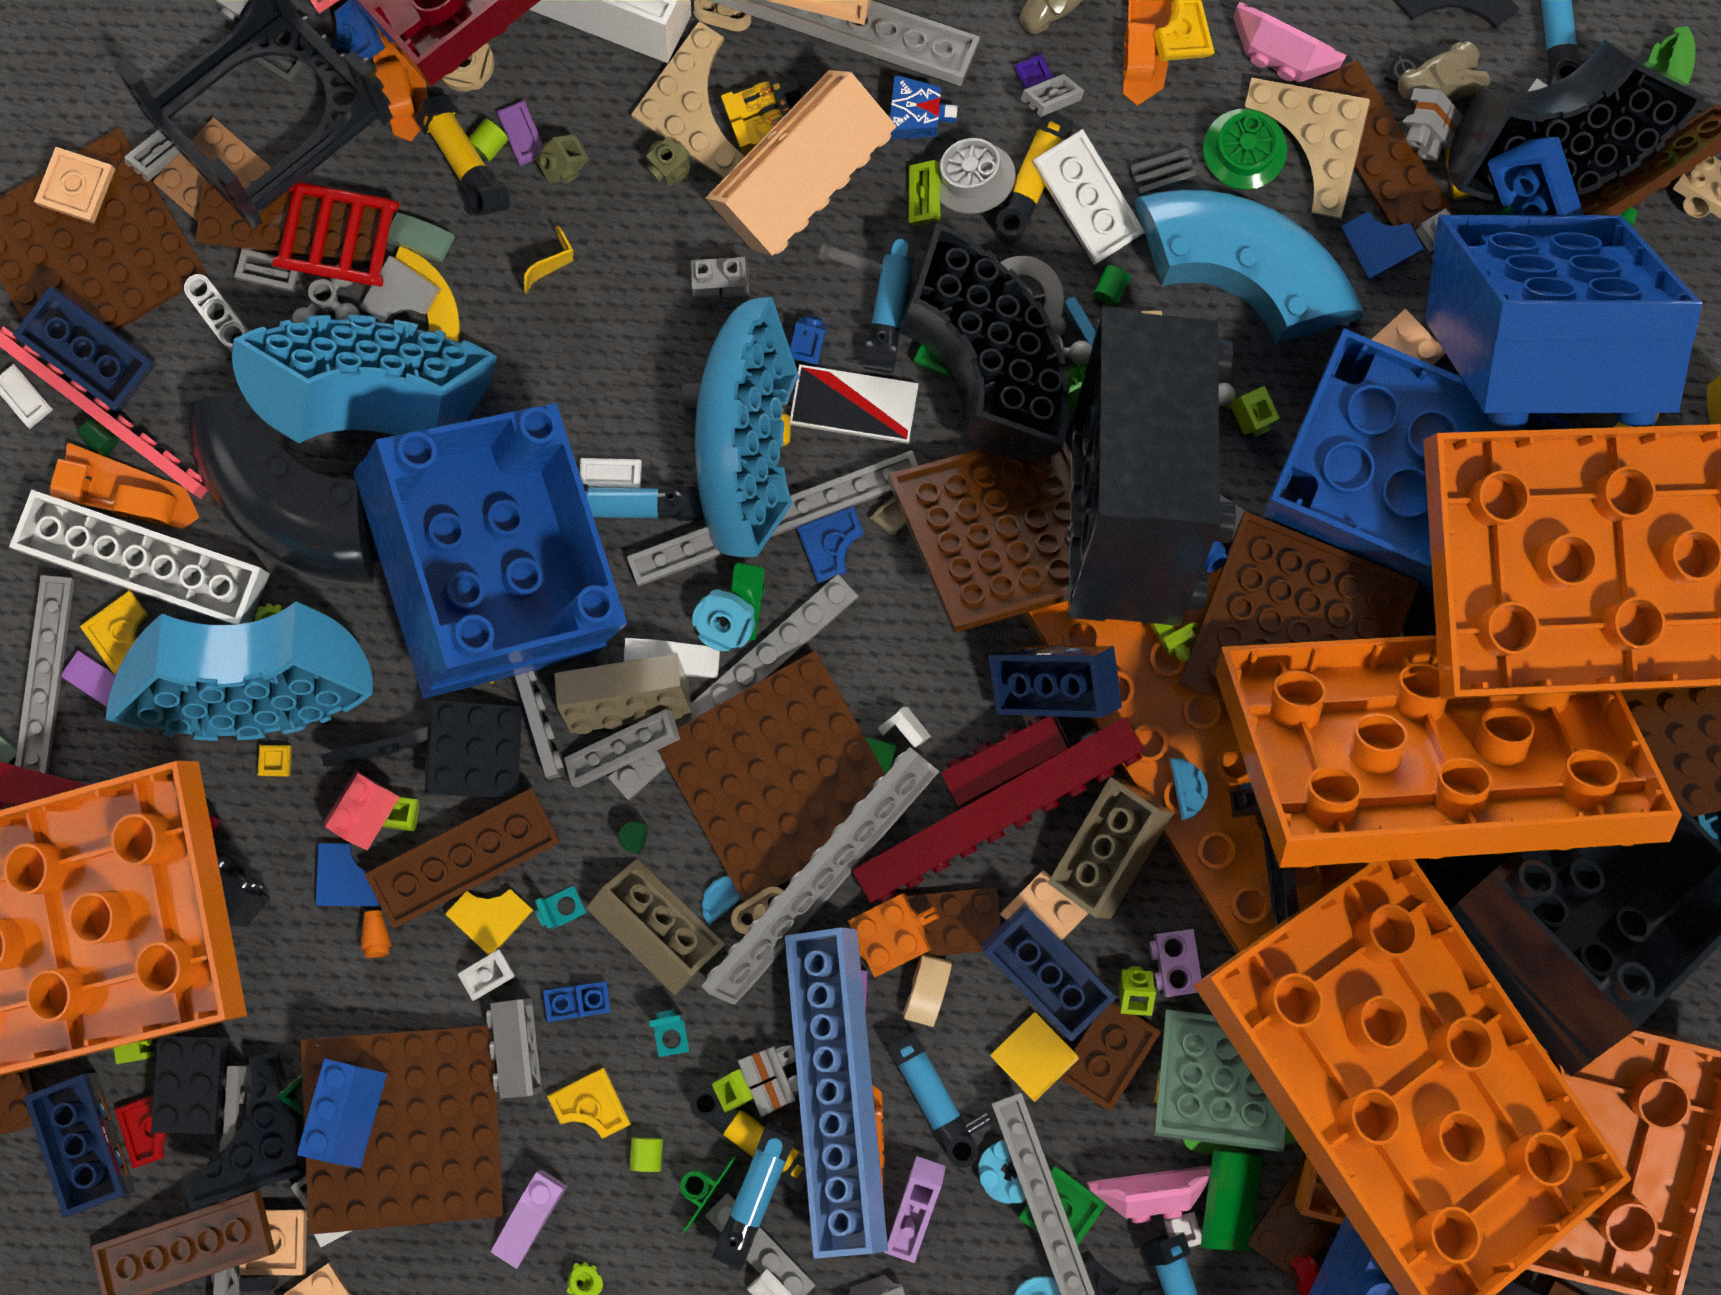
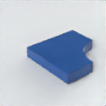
M347 0L334 11L337 26L333 45L335 47L334 50L338 54L343 52L347 55L354 50L362 59L367 57L370 60L385 48L375 25L352 0Z
M1366 212L1341 226L1369 280L1424 251L1410 222L1400 226H1388L1376 221L1369 212Z
M854 506L797 526L799 536L818 584L833 579L837 574L841 576L847 573L845 566L847 550L856 539L864 535Z
M318 843L316 906L380 907V903L364 875L367 871L361 868L355 860L351 844Z

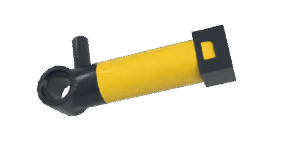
M447 94L423 99L415 120L424 135L431 134L466 189L468 193L466 213L482 216L507 210L510 204L509 192L503 182L494 180L456 119L458 109L450 96Z
M1054 112L1042 116L1036 135L1015 179L1012 191L1006 201L992 208L1000 212L997 216L995 231L997 237L1002 242L1013 244L1020 241L1024 236L1025 229L1045 187L1031 161L1066 140L1071 132L1073 120ZM1007 221H1014L1017 223L1018 228L1010 231L1005 229L1003 224Z
M703 1087L697 1090L690 1100L692 1113L754 1157L765 1126L740 1107L725 1113L713 1087ZM704 1094L712 1096L715 1100V1107L710 1112H705L699 1107V1098ZM793 1147L780 1178L798 1193L807 1182L804 1153L799 1152Z

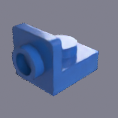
M805 315V318L798 319L790 347L793 359L818 365L825 334L829 326L822 323V318Z

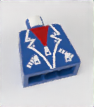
M894 75L890 119L897 127L890 133L892 135L890 139L936 137L938 121L956 123L958 105L940 103L941 88L939 86Z

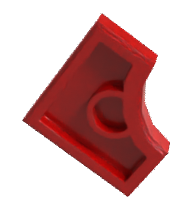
M154 1095L114 1109L133 1169L165 1158L164 1142L167 1133H151Z

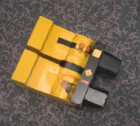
M778 77L770 79L769 82L760 83L750 89L735 94L729 92L721 95L723 105L743 155H747L791 110L787 102L802 97L796 79L779 82Z

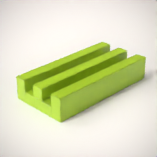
M935 160L910 165L909 223L912 225L940 221L941 169L940 163ZM921 171H923V184H922V186H921ZM921 198H922V215H921Z

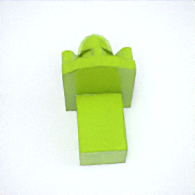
M1150 623L1167 655L1170 656L1176 653V657L1180 661L1187 662L1191 653L1190 648H1187V646L1194 643L1195 633L1199 629L1197 624L1190 623L1175 631L1172 625Z

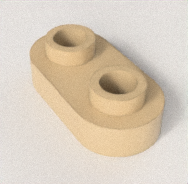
M694 0V15L703 23L731 31H743L751 24L752 15L708 0Z
M768 887L737 906L731 916L734 929L746 935L750 925L742 923V916L750 913L753 916V922L761 918L769 909L768 900L771 897L781 895L784 890L779 887Z

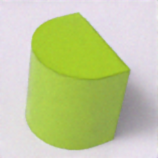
M487 118L468 137L476 151L489 162L509 140L507 135Z
M400 797L382 827L414 831L417 826L419 813L418 799Z
M741 1069L731 1072L712 1083L725 1113L754 1099Z
M632 1137L630 1170L639 1172L662 1171L663 1139Z

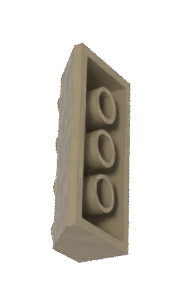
M639 859L634 860L602 887L586 908L674 995L680 992L726 945Z

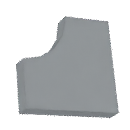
M389 256L381 270L380 276H383V286H372L360 307L381 322L389 323L396 314L405 310H414L421 314H427L441 288L396 257Z

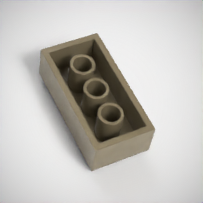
M677 653L555 673L556 704L570 733L587 734L596 729H617L622 725L638 723L665 709L673 712L674 719L692 714L689 681Z
M1110 777L1048 881V884L1095 918L1111 919L1175 812L1126 779Z

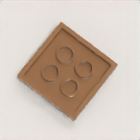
M214 117L191 140L210 162L219 157L238 177L243 187H249L271 169L266 162ZM179 153L153 180V183L198 222L202 183L208 182Z

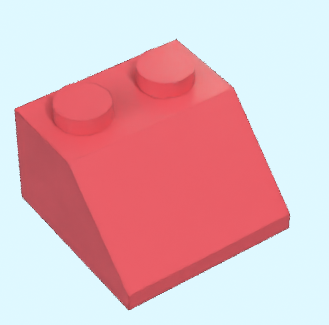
M355 769L323 824L327 829L344 840L368 850L400 797Z

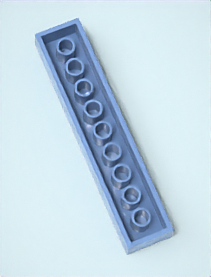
M841 927L786 935V957L813 1257L816 1259L888 1251L858 932L857 929Z

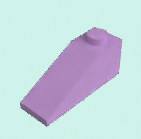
M916 1156L890 1233L888 1251L884 1253L915 1263L942 1186L946 1166Z
M543 1170L536 1172L518 1201L491 1253L518 1269L568 1186Z

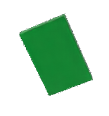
M1213 1150L1201 1247L1218 1250L1250 1251L1251 1247L1248 1244L1253 1233L1262 1155Z

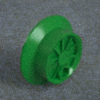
M1236 109L1221 115L1209 127L1204 139L1203 155L1209 171L1218 181L1234 189L1253 190L1269 184L1281 172L1287 157V142L1281 127L1267 114L1254 109Z

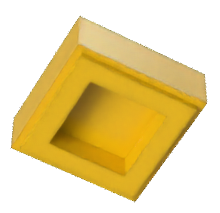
M259 745L258 776L290 777L292 746Z

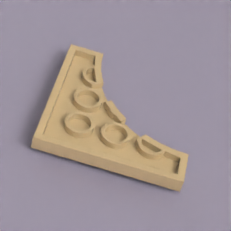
M699 21L633 111L631 117L662 139L668 136L674 143L677 141L681 142L690 153L689 157L724 179L745 155L739 152L722 134L715 122L709 104L708 78L713 60L724 41V37Z
M1251 78L1245 109L1263 112L1287 128L1298 141L1308 158L1314 182L1312 214L1342 220L1370 106V99Z

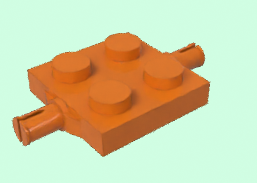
M905 893L848 920L850 928L857 929L860 957L862 956L867 962L874 978L932 950L925 937L924 925L939 919L938 913L927 918L928 915L937 911L934 906L918 914L910 906Z

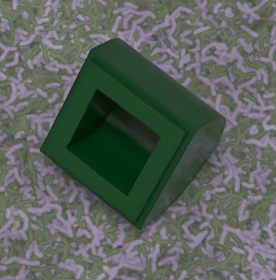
M94 418L87 420L77 430V434L82 441L104 457H107L119 443V437Z
M639 822L625 824L618 834L620 846L629 853L642 855L649 830L648 825Z

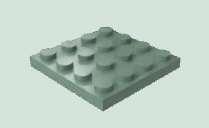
M1166 1009L1154 1135L1283 1152L1286 1124L1215 1017L1208 1014Z

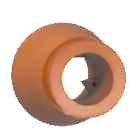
M374 910L363 913L360 950L364 951V957L378 958L389 955V948L392 947L382 911Z

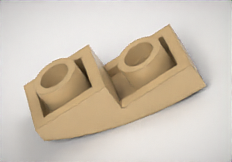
M926 954L921 955L912 979L913 987L903 1012L904 1019L934 1027L952 966L951 961Z

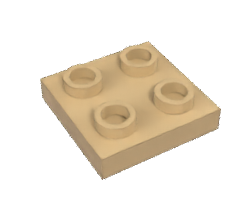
M1712 156L1697 164L1692 171L1680 175L1672 188L1686 197L1683 208L1688 215L1694 218L1705 217L1711 212L1721 219V161Z

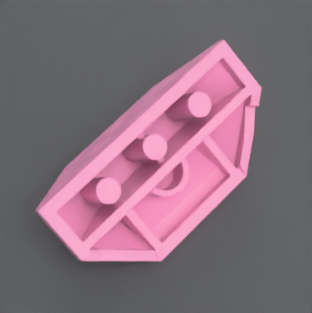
M1239 2L1233 18L1246 56L1250 57L1251 62L1258 67L1266 68L1268 66L1276 70L1277 75L1286 81L1295 80L1301 82L1335 72L1340 69L1347 56L1322 41L1262 11L1248 7V5Z
M1211 1165L1087 1182V1187L1126 1219L1131 1218L1132 1223L1151 1221L1150 1215L1163 1214L1164 1219L1182 1217V1211L1191 1209L1208 1186Z

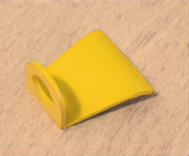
M559 226L555 227V232L564 251L538 261L528 268L524 275V293L528 294L531 285L538 279L573 261V249Z

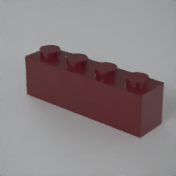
M1036 716L1028 721L1030 726L1019 732L1016 727L1002 734L1001 742L993 746L990 742H987L973 750L974 756L964 760L963 756H960L946 764L948 769L941 772L957 805L963 806L1070 748L1055 716Z

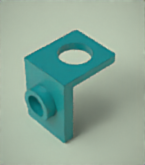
M574 886L546 899L539 898L535 900L538 907L535 909L536 916L542 926L546 925L548 929L554 930L586 914V910ZM563 897H570L575 902V910L570 915H562L557 909L558 901Z
M675 1010L656 1013L657 1019L650 1020L649 1025L654 1027L658 1056L663 1057L689 1052L683 1014L675 1016ZM667 1030H676L680 1034L681 1041L677 1047L667 1048L663 1044L662 1037Z

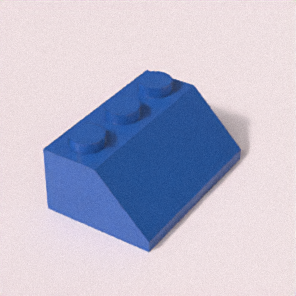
M1559 137L1528 140L1489 160L1488 166L1503 209L1511 206L1512 215H1584Z
M324 1058L297 1155L328 1163L361 1168L387 1073Z

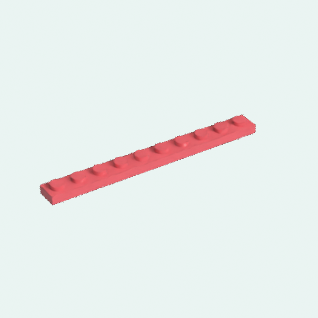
M4 326L1 328L0 347L192 494L200 499L204 496L207 489L201 484L200 475L190 468L186 472L178 467L181 461L167 450L163 454L154 449L158 443L143 432L140 436H137L131 431L134 427L132 423L121 415H118L116 419L107 413L111 409L97 397L91 401L85 396L87 392L85 388L74 380H71L70 383L61 378L64 374L51 363L44 365L38 360L41 357L27 345L23 348L15 343L17 338L13 336V333Z

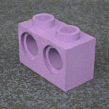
M1194 929L1154 934V941L1149 942L1151 959L1158 962L1159 972L1154 973L1157 992L1162 991L1163 997L1198 993L1193 986L1201 980ZM1169 939H1175L1180 944V952L1175 957H1170L1165 952V943ZM1175 970H1180L1185 976V983L1180 988H1174L1169 980L1171 973Z

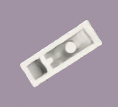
M625 638L623 662L677 653L687 677L718 678L720 651L702 645Z

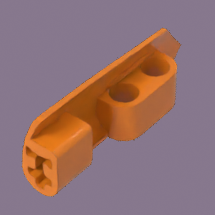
M1129 0L1128 22L1126 23L1124 40L1127 39V42L1124 41V68L1126 70L1123 69V95L1137 106L1164 88L1169 60L1160 61L1153 33L1169 23L1172 14L1171 2L1173 0Z
M376 27L385 48L373 57L377 69L375 74L384 86L382 92L391 102V105L388 107L393 116V119L390 120L393 135L412 142L421 130L415 117L422 100L428 98L426 81Z
M67 443L65 460L58 459L50 486V496L71 503L110 510L112 513L128 518V515H130V519L157 524V521H160L159 525L179 529L187 528L199 518L185 487L71 443Z

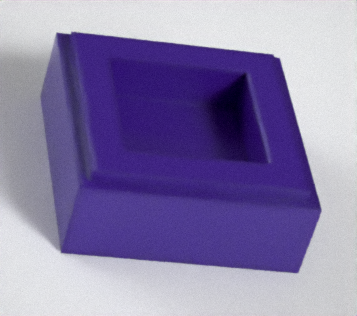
M1042 54L1014 65L1024 90L1053 78Z

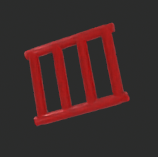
M298 182L289 189L292 193L279 255L274 256L272 266L382 287L384 280L383 276L380 275L393 212L398 211L399 201L304 182ZM304 195L322 198L309 261L291 258ZM334 201L351 204L339 267L321 264ZM364 206L381 209L368 273L351 270Z

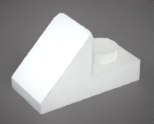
M501 949L458 973L472 1001L516 976Z

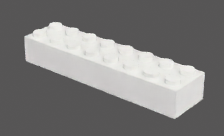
M34 490L30 492L9 546L23 554L230 625L252 622L270 573L260 567Z

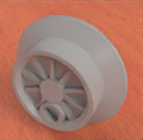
M968 138L958 141L946 150L939 161L941 169L940 203L952 211L963 214H976L988 211L1003 202L1013 189L1016 177L1013 161L1005 151L986 140Z
M1015 256L1000 262L1008 270L1012 269L1027 285V291L1036 302L1039 301L1052 324V329L1058 322L1064 306V291L1056 272L1042 260L1030 256Z

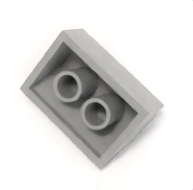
M532 998L490 1003L491 1010H487L486 1017L488 1028L493 1029L494 1041L490 1042V1055L492 1061L496 1060L498 1073L493 1074L495 1092H500V1099L533 1096L542 1093Z

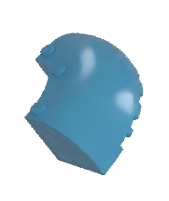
M1207 190L1167 191L1136 198L1134 204L1145 231L1144 234L1161 286L1176 283H1206L1218 286L1238 298H1242L1256 310V313L1264 321L1275 344L1339 326L1341 323L1359 320L1363 317L1364 311L1357 294L1346 274L1332 255L1310 233L1276 210L1253 200Z
M772 297L749 300L738 306L728 317L711 348L705 365L697 402L695 464L705 522L714 547L723 554L736 557H757L792 505L785 468L779 467L778 463L780 459L779 447H783L784 421L780 419L783 411L782 405L788 404L791 392L799 379V374Z
M330 315L307 317L306 322L292 323L290 320L281 321L279 327L267 330L263 326L235 338L232 349L234 374L246 401L267 424L299 444L314 436L341 430H369L401 435L465 422L489 386L497 356L466 340H463L460 344L445 338L446 333L436 330L435 333L417 330L418 324L394 320V324L375 322L376 317L363 315H348L347 320H331Z
M296 601L275 615L258 621L236 625L198 624L161 614L140 634L120 665L110 691L105 720L140 731H144L145 727L163 730V736L174 737V734H193V740L218 741V736H237V740L265 738V733L280 730L283 734H289L306 729V724L314 721L327 722L331 720L332 714L341 710L347 712L369 698L373 691L372 672L367 657L359 643L342 625L329 616Z

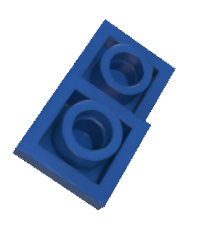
M607 981L542 991L546 1022L611 1013Z

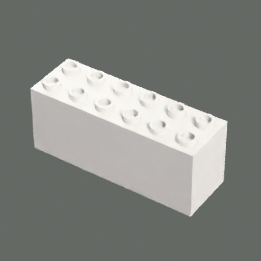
M541 0L529 10L668 63L691 17V0Z

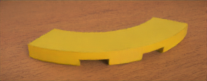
M399 246L396 258L441 288L427 312L429 332L435 333L436 330L445 332V338L459 343V312L448 284L427 260L413 251Z

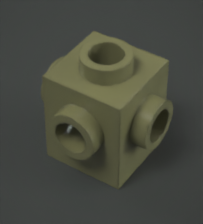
M575 134L553 137V139L543 145V150L535 158L549 183H569L578 177V171L589 160Z
M667 136L663 141L658 140L649 148L646 155L649 165L647 171L657 182L662 180L670 187L675 182L682 181L689 173L691 167L688 156L690 153L681 142L677 141L674 143Z

